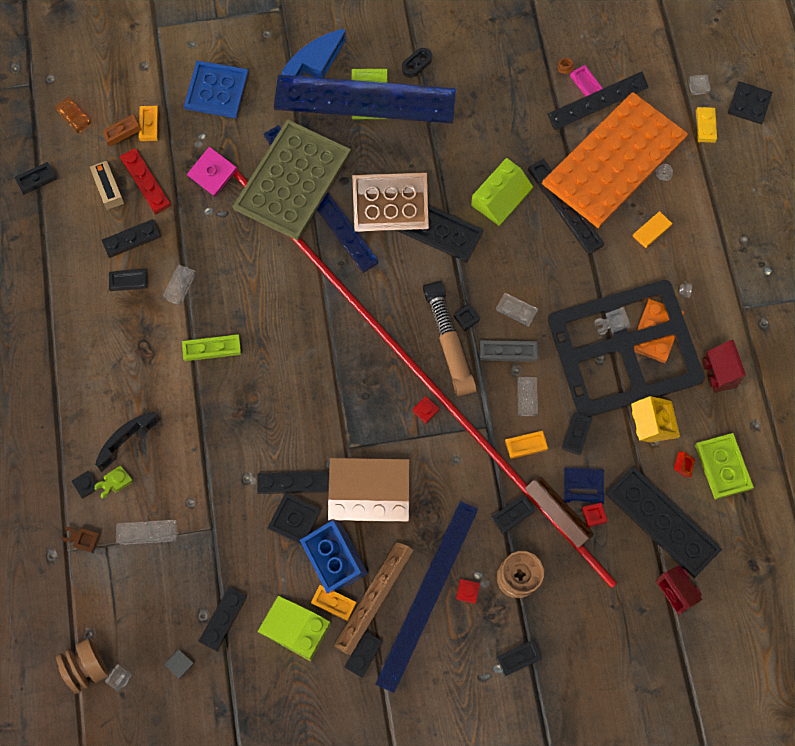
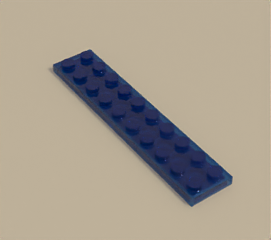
M278 75L274 110L453 124L456 88Z

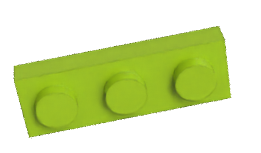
M239 335L182 341L183 360L193 361L241 355Z

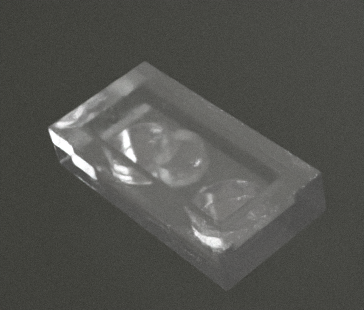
M178 264L164 291L163 299L181 305L195 277V270Z
M504 293L496 307V311L530 327L538 312V308Z
M537 377L517 378L518 416L538 415Z

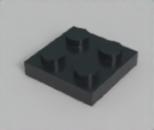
M739 81L728 114L762 125L773 92Z
M285 493L268 526V530L302 545L300 540L311 533L321 513V509Z

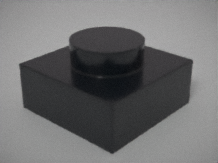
M470 305L465 306L453 316L464 331L480 321V318Z
M89 471L71 481L82 499L96 491V482Z

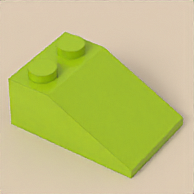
M278 596L258 632L303 658L312 661L331 627V623L312 611Z

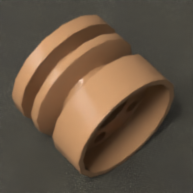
M517 551L510 554L497 571L499 588L505 595L512 598L529 596L541 585L544 578V568L541 561L534 554L527 551ZM517 572H518V575H522V577H523V578L520 579V581H519L518 578H515V577H514V575H515Z
M90 638L76 644L77 655L70 649L65 651L66 657L62 653L56 655L59 672L64 682L74 694L81 692L80 684L84 689L89 688L88 677L95 683L109 677L105 663Z

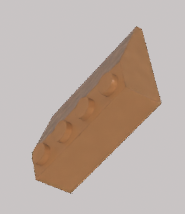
M427 173L352 175L355 231L429 229Z
M330 458L328 520L409 521V459Z

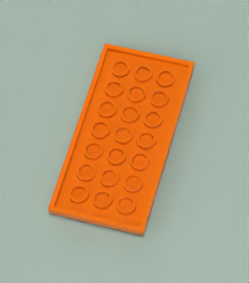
M633 92L543 180L542 184L599 228L687 138L688 133Z

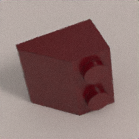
M730 340L707 351L702 359L703 367L709 374V385L713 387L715 393L737 388L746 376L734 340Z
M679 565L666 571L655 581L678 616L703 600L698 587L693 586L690 582L688 572L684 568L681 569Z

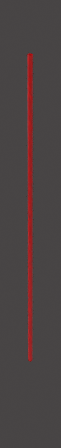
M237 170L233 176L245 188L248 180ZM291 238L602 579L613 588L617 582L583 545L577 547L525 490L528 485L307 244L301 238L298 241Z

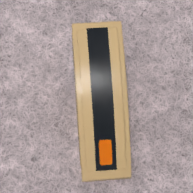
M104 161L90 166L106 210L124 204L108 162Z

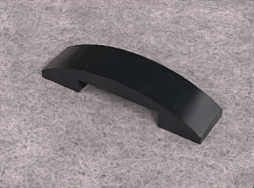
M156 412L143 414L121 426L102 447L95 463L97 468L103 472L116 460L112 453L140 428L147 433L160 421Z

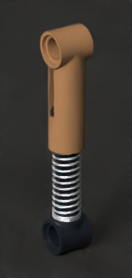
M440 280L424 284V296L426 302L432 306V311L441 333L439 339L452 376L456 396L460 397L475 393V381L472 374H470L458 334L452 330L453 325H451L452 322H450L451 319H449L450 316L444 301L446 294L443 283Z

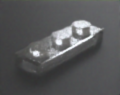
M176 520L116 524L117 545L177 541Z

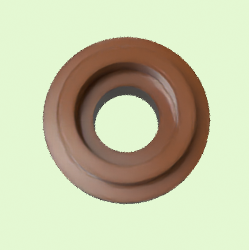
M562 58L557 64V70L562 74H569L575 69V64L570 58Z

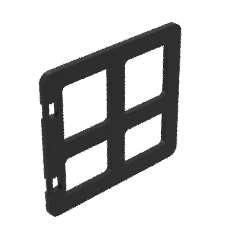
M661 280L553 312L548 316V324L578 414L592 417L629 406L649 396L657 398L702 384L704 381V372L674 289L668 280ZM660 296L669 321L635 332H628L620 308ZM606 313L614 337L577 349L573 348L565 325L592 315ZM564 333L566 342L560 343L557 334ZM671 335L675 336L688 373L650 385L646 384L634 347ZM613 352H619L632 389L591 401L578 364ZM581 386L584 395L577 397L575 387Z

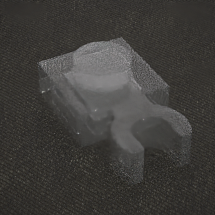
M624 307L606 313L607 319L599 318L594 321L596 326L603 324V327L597 330L600 335L605 334L610 328L614 333L631 326Z

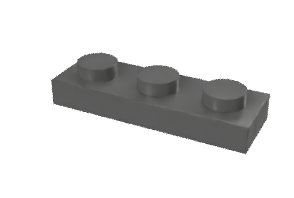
M480 340V361L537 362L538 360L537 341Z

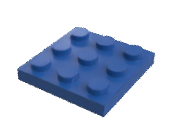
M196 61L184 103L185 110L237 119L249 75L248 69Z

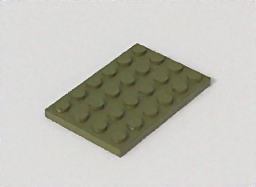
M287 119L236 200L233 209L298 241L351 154V149Z

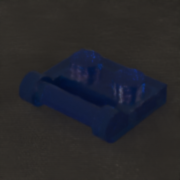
M564 468V503L582 501L604 504L603 469ZM570 489L597 490V494L571 493Z

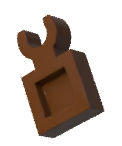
M65 527L66 531L71 532V536L69 538L61 537V540L65 543L74 542V548L94 553L100 537L99 533L80 528L78 533H76L73 528Z

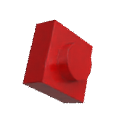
M425 396L412 409V412L427 424L439 412V408Z
M678 452L674 470L683 477H691L695 459L686 452Z
M602 503L582 507L581 510L587 528L607 523Z
M460 579L456 600L476 604L480 583Z

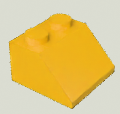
M649 396L631 404L632 416L635 419L636 433L639 441L656 442L680 437L672 401Z

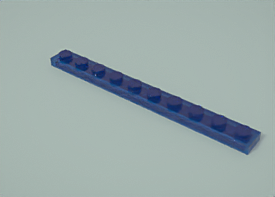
M279 125L264 133V138L270 146L281 130ZM327 192L317 211L362 273H365L378 265V260Z
M460 501L378 677L376 686L393 694L395 693L478 512L477 508Z

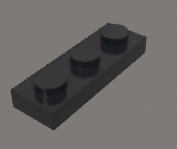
M152 219L104 238L102 243L108 257L111 258L158 239L161 236Z
M228 587L198 642L217 652L247 596Z

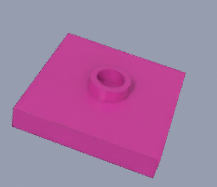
M208 147L188 172L187 176L216 197L238 169L211 147Z

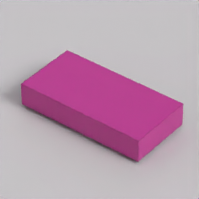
M586 65L570 73V77L584 96L603 89Z

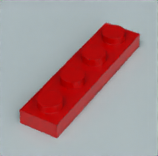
M136 148L119 156L155 215L171 207L170 202Z

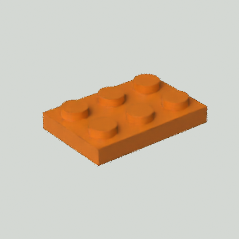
M648 299L637 331L668 322L669 317L664 304ZM671 335L634 347V351L666 363L675 336Z

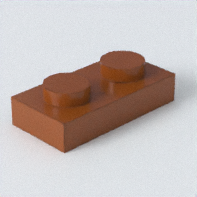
M133 114L104 129L103 134L106 143L111 147L141 131L136 116Z

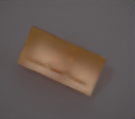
M69 97L54 107L57 113L76 133H79L91 124L90 119Z

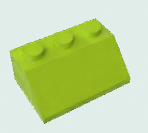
M506 158L472 195L471 206L498 226H501L531 192L533 186L522 169Z

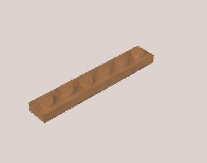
M395 543L334 644L335 648L346 654H352L404 565L409 560L413 549L407 545Z

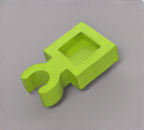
M120 465L104 476L105 482L96 483L95 490L105 489L101 493V498H106L109 495V491L113 490L115 493L121 491L132 483V479Z

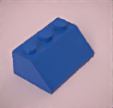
M332 520L300 540L327 594L351 585L368 575L340 521Z

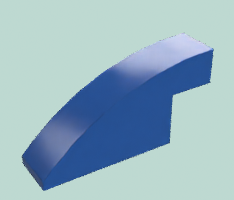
M340 29L325 34L304 46L282 70L283 81L296 86L303 73L323 81L346 41V30Z

